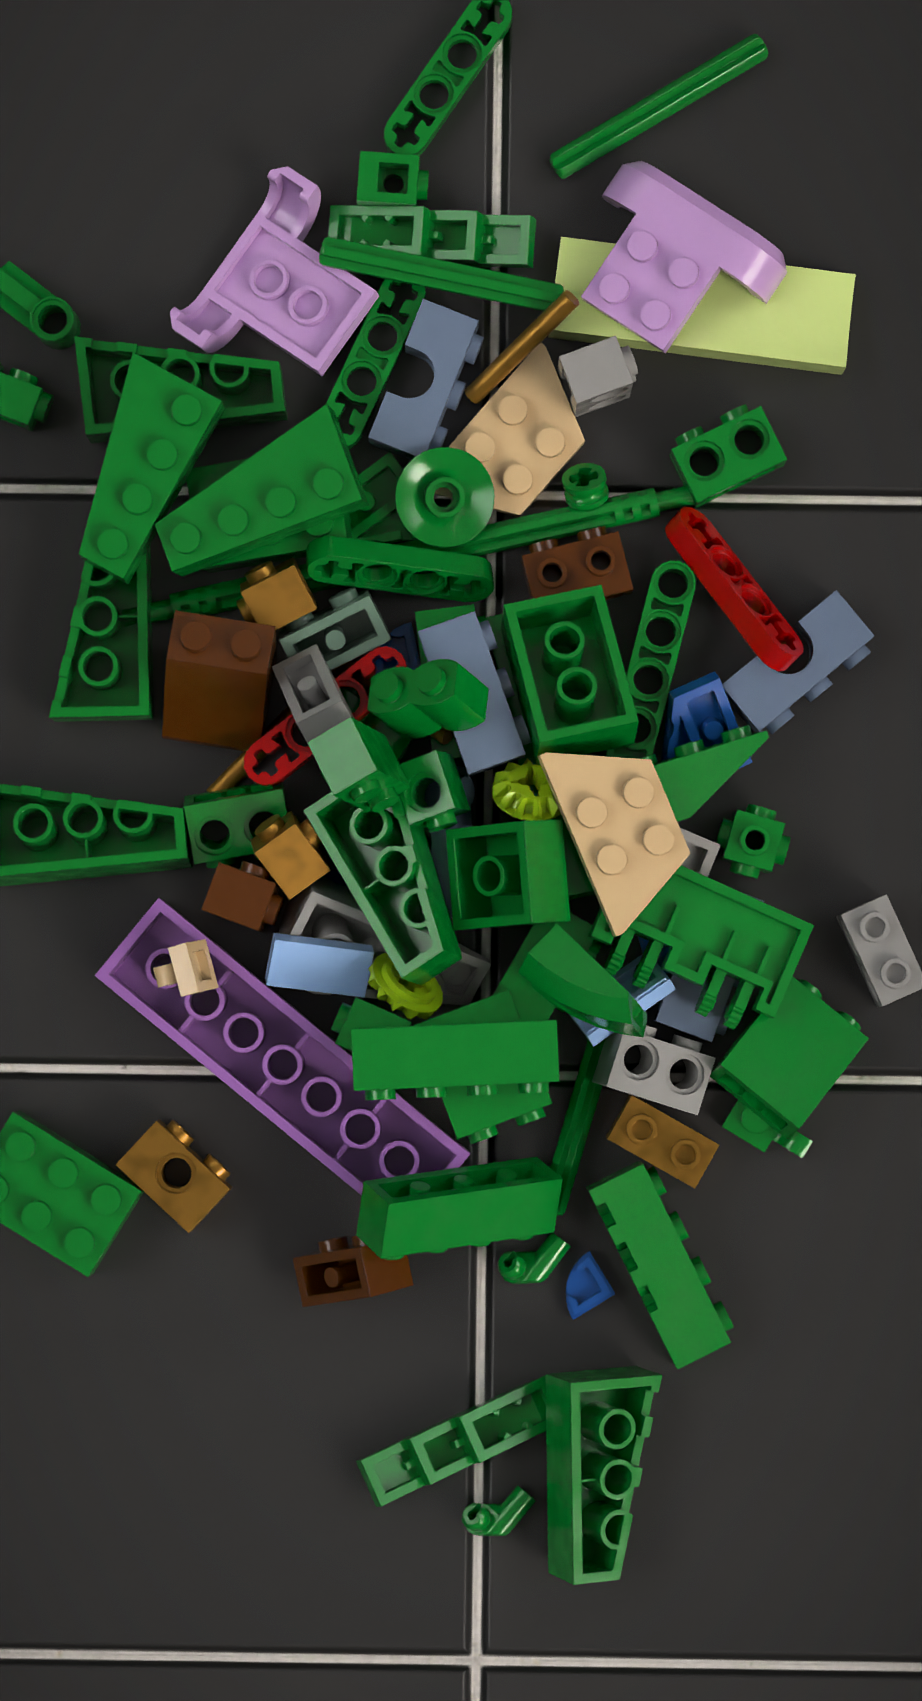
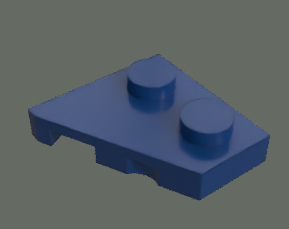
M715 671L669 691L661 761L676 757L674 747L700 739L703 740L705 747L723 742L720 733L739 727L721 680ZM751 757L740 768L753 763Z

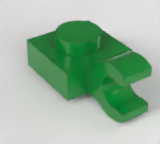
M737 1100L721 1126L764 1153L773 1140L795 1155L803 1158L813 1142L797 1131L787 1139L784 1138L739 1100Z

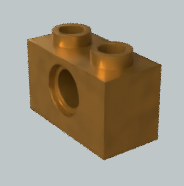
M629 1094L605 1137L694 1189L719 1147V1144L631 1094Z
M172 1119L166 1125L161 1120H157L117 1162L116 1166L184 1230L190 1233L233 1188L226 1181L231 1173L211 1154L202 1159L192 1150L189 1145L194 1141V1138L176 1121ZM180 1158L189 1164L191 1178L185 1186L177 1187L166 1180L164 1169L169 1160Z

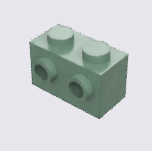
M355 587L346 588L328 599L331 606L315 614L310 612L285 625L286 628L279 631V641L288 658L317 644L330 670L392 640L390 632L369 590L363 589L357 592Z

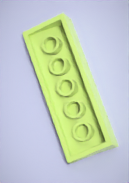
M561 237L555 283L561 284L564 287V291H570L578 299L579 305L548 335V338L597 343L616 336L620 347L628 345L634 349L662 352L581 298L616 244ZM786 265L787 274L766 304L750 294L743 285L721 270L666 353L842 375L847 363L856 274Z

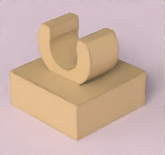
M206 939L169 947L168 951L172 963L153 968L158 988L178 984L181 997L219 988Z

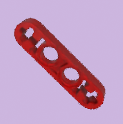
M683 507L665 527L666 536L761 661L776 671L787 670L803 653L804 648L799 636L708 518L692 507Z
M388 646L377 647L335 679L340 689L350 687L358 692L360 704L358 709L352 713L356 720L360 721L370 713L367 710L369 695L365 688L353 677L362 671V675L367 681L378 671L374 663L381 657L386 662H390L393 659L397 660L398 665L395 667H408L404 656L396 649ZM292 713L252 744L246 751L244 769L248 777L259 785L265 787L278 785L314 757L309 746L304 747L295 742L293 728L296 722ZM283 734L287 745L298 753L299 757L291 762L289 755L285 753L275 762V766L278 769L275 775L271 776L265 771L258 775L255 768L259 766L260 762L256 756L262 751L268 755H273L281 749L282 746L275 742V739Z

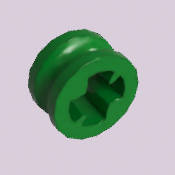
M581 463L568 468L562 476L566 503L571 508L577 510H591L603 505L609 496L605 470L600 465L594 463Z

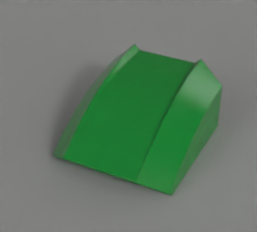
M558 924L528 952L519 973L531 982V986L552 1004L571 1016L593 1026L619 1034L644 1037L647 1013L632 995Z

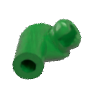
M550 1233L535 1252L508 1251L503 1253L498 1260L497 1268L503 1279L509 1283H541L549 1277L571 1246L555 1233Z
M517 1485L502 1504L471 1503L466 1506L462 1512V1523L468 1532L476 1536H505L536 1503V1499L521 1486Z

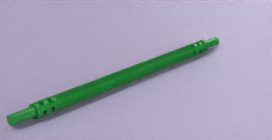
M686 486L655 492L654 488L609 497L603 505L591 510H577L568 506L487 524L472 540L454 547L431 546L418 539L395 545L483 556L532 545L549 539L574 536L579 532L603 526L611 528L660 517L661 511L693 505L694 501ZM307 564L298 566L312 593L343 586L315 581L307 572ZM375 564V565H371V566H368V567H369V568H378V567H383V566H386V565H384V564ZM244 577L170 593V599L151 603V622L174 618L175 610L202 615H214L239 609L236 601L243 598L240 592V584L247 581V578ZM137 607L122 610V614L137 615ZM124 621L125 626L138 624L137 621Z

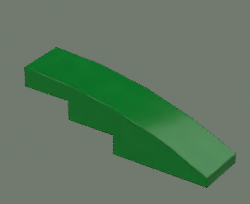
M330 205L328 237L475 267L533 268L536 218L531 215H483L479 211L429 210L425 206Z
M545 1375L457 1413L357 1460L356 1463L375 1506L382 1507L425 1485L436 1483L470 1465L481 1463L545 1432Z

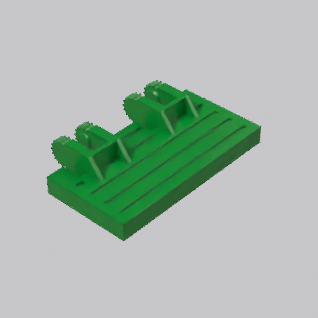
M681 865L627 930L616 937L604 969L610 975H616L625 961V955L633 936L636 935L647 940V946L634 970L632 980L633 985L643 989L651 976L663 946H666L669 949L660 969L698 986H703L704 984L695 1007V1013L706 1017L713 1009L725 976L739 981L733 998L725 1011L723 1021L724 1026L734 1030L743 1016L755 987L760 988L752 1010L769 1018H775L814 925ZM600 908L588 937L610 945L614 937Z

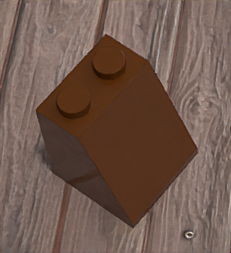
M175 610L166 657L162 738L246 752L252 744L264 736L275 675L272 666L277 663L275 626Z

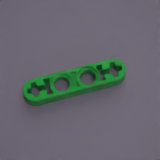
M472 0L387 121L384 128V143L389 153L421 155L426 150L509 31L512 24V7L509 0ZM493 5L500 7L499 18L502 22L497 24L491 21L482 32V39L488 40L489 43L484 46L474 34L463 31V29L469 26L475 32L482 20V14L479 9L483 7L489 10ZM458 43L471 45L477 54L475 62L465 69L454 67L448 59L449 50ZM438 83L447 90L449 97L442 107L430 109L421 102V90L428 84ZM410 106H413L421 117L431 120L433 123L431 126H427L421 120L414 132L418 143L413 145L407 142L401 148L396 145L398 140L394 130L397 127L402 130H406L414 120V113L407 110Z
M385 279L378 291L379 297L371 307L326 403L335 411L338 420L342 417L346 408L344 403H336L340 395L354 405L366 406L363 414H360L354 408L349 418V425L355 430L352 435L343 434L348 449L356 446L365 432L405 346L421 302L426 298L425 287L412 285V293L417 298L414 301L406 299L399 311L400 317H408L404 325L392 315L378 313L381 306H384L391 312L395 303V293L390 289L393 285L401 287L404 283ZM377 325H389L397 333L395 345L387 351L374 349L368 341L370 331ZM366 369L374 374L376 386L368 395H355L348 388V378L355 370Z
M338 536L319 537L311 541L306 547L307 572L312 579L322 583L461 602L483 600L489 597L494 590L492 565L487 559L479 556ZM375 564H384V565H386V566L378 567V568H369V567H368V566L375 565ZM421 571H433L427 574H414Z

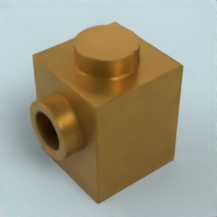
M294 557L275 567L272 561H267L246 572L245 577L247 581L240 584V592L243 598L236 601L246 622L275 626L276 630L317 609L316 600Z
M290 811L282 818L278 814L271 816L255 830L256 836L251 839L254 854L289 900L331 871L326 856L319 848L323 843L308 819L300 823L292 811Z

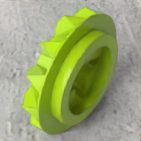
M527 758L521 766L508 762L504 771L495 773L492 797L496 805L508 815L526 821L550 820L561 815L541 765L532 764ZM528 785H535L536 789L539 790L538 796H534L533 791L530 790Z
M387 953L377 956L368 968L371 974L368 983L372 988L378 990L377 999L387 1001L391 1005L392 1011L398 1009L410 1020L415 1016L427 1020L442 1005L443 992L435 977L422 986L402 979Z

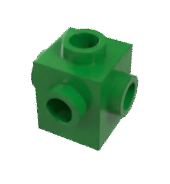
M748 804L746 812L736 810L733 812L731 820L727 818L722 819L716 843L721 845L720 848H723L720 860L731 863L729 872L758 879L760 872L767 874L772 872L774 863L783 866L791 837L783 835L786 823L775 820L776 811ZM751 831L761 833L764 838V844L759 850H752L745 843L746 835Z

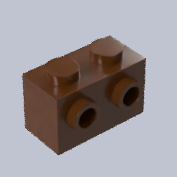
M605 526L577 533V542L559 546L558 539L529 545L530 554L522 555L521 557L531 599L596 585H602L605 600L630 595L633 592V585L619 531L607 534Z
M242 861L240 869L219 862L201 910L263 933L266 923L272 926L276 925L285 898L277 895L280 886L271 882L272 876L267 869L246 861Z
M356 1235L351 1236L353 1244L348 1243L347 1236L319 1241V1251L292 1258L302 1306L309 1307L369 1298L413 1286L408 1256L404 1255L403 1258L398 1260L381 1259Z

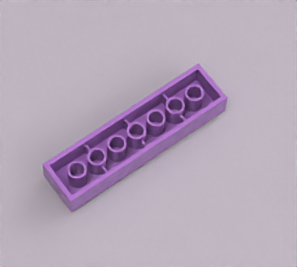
M161 898L156 900L95 974L99 980L361 1196L364 1181L459 1168L470 1155V1151L396 1090V1099L365 1100V1090L354 1091L352 1054L342 1046L335 1044L336 1041L272 988L266 986V983ZM206 939L219 988L183 997L180 996L178 984L158 988L153 968L172 963L168 948L186 942Z

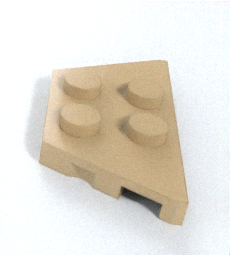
M540 343L524 359L449 446L471 454L483 464L491 477L494 487L495 499L493 509L497 512L521 517L585 443L548 350L543 343ZM443 487L437 489L434 493L435 495L451 498L450 491Z
M546 752L537 756L611 933L613 937H617L627 930L691 854L652 760Z

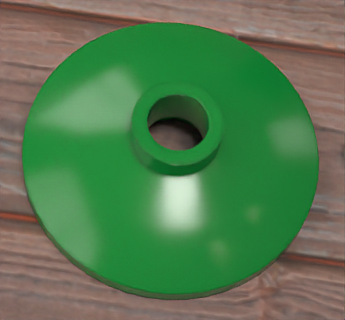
M438 447L418 454L404 467L395 488L396 511L403 526L419 541L436 547H454L472 540L487 525L494 507V487L488 471L474 456L457 448ZM442 487L448 489L451 493V502L446 507H440L434 501L435 491Z

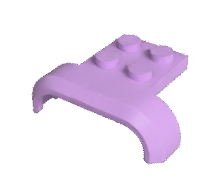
M643 161L622 164L602 194V198L618 209L622 207L635 214V216L581 298L666 354L721 270L743 285L750 294L767 304L787 274L783 253L766 238L654 166Z
M286 166L270 170L267 175L270 182L269 191L262 207L199 296L182 310L176 307L171 309L172 329L206 353H213L224 347L238 333L242 326L246 325L320 376H323L379 295L375 289L349 272L322 266L319 262L320 253L303 243L317 216L321 203V191L316 184Z

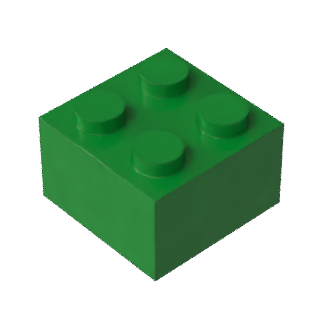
M562 820L517 821L446 829L453 931L570 921Z

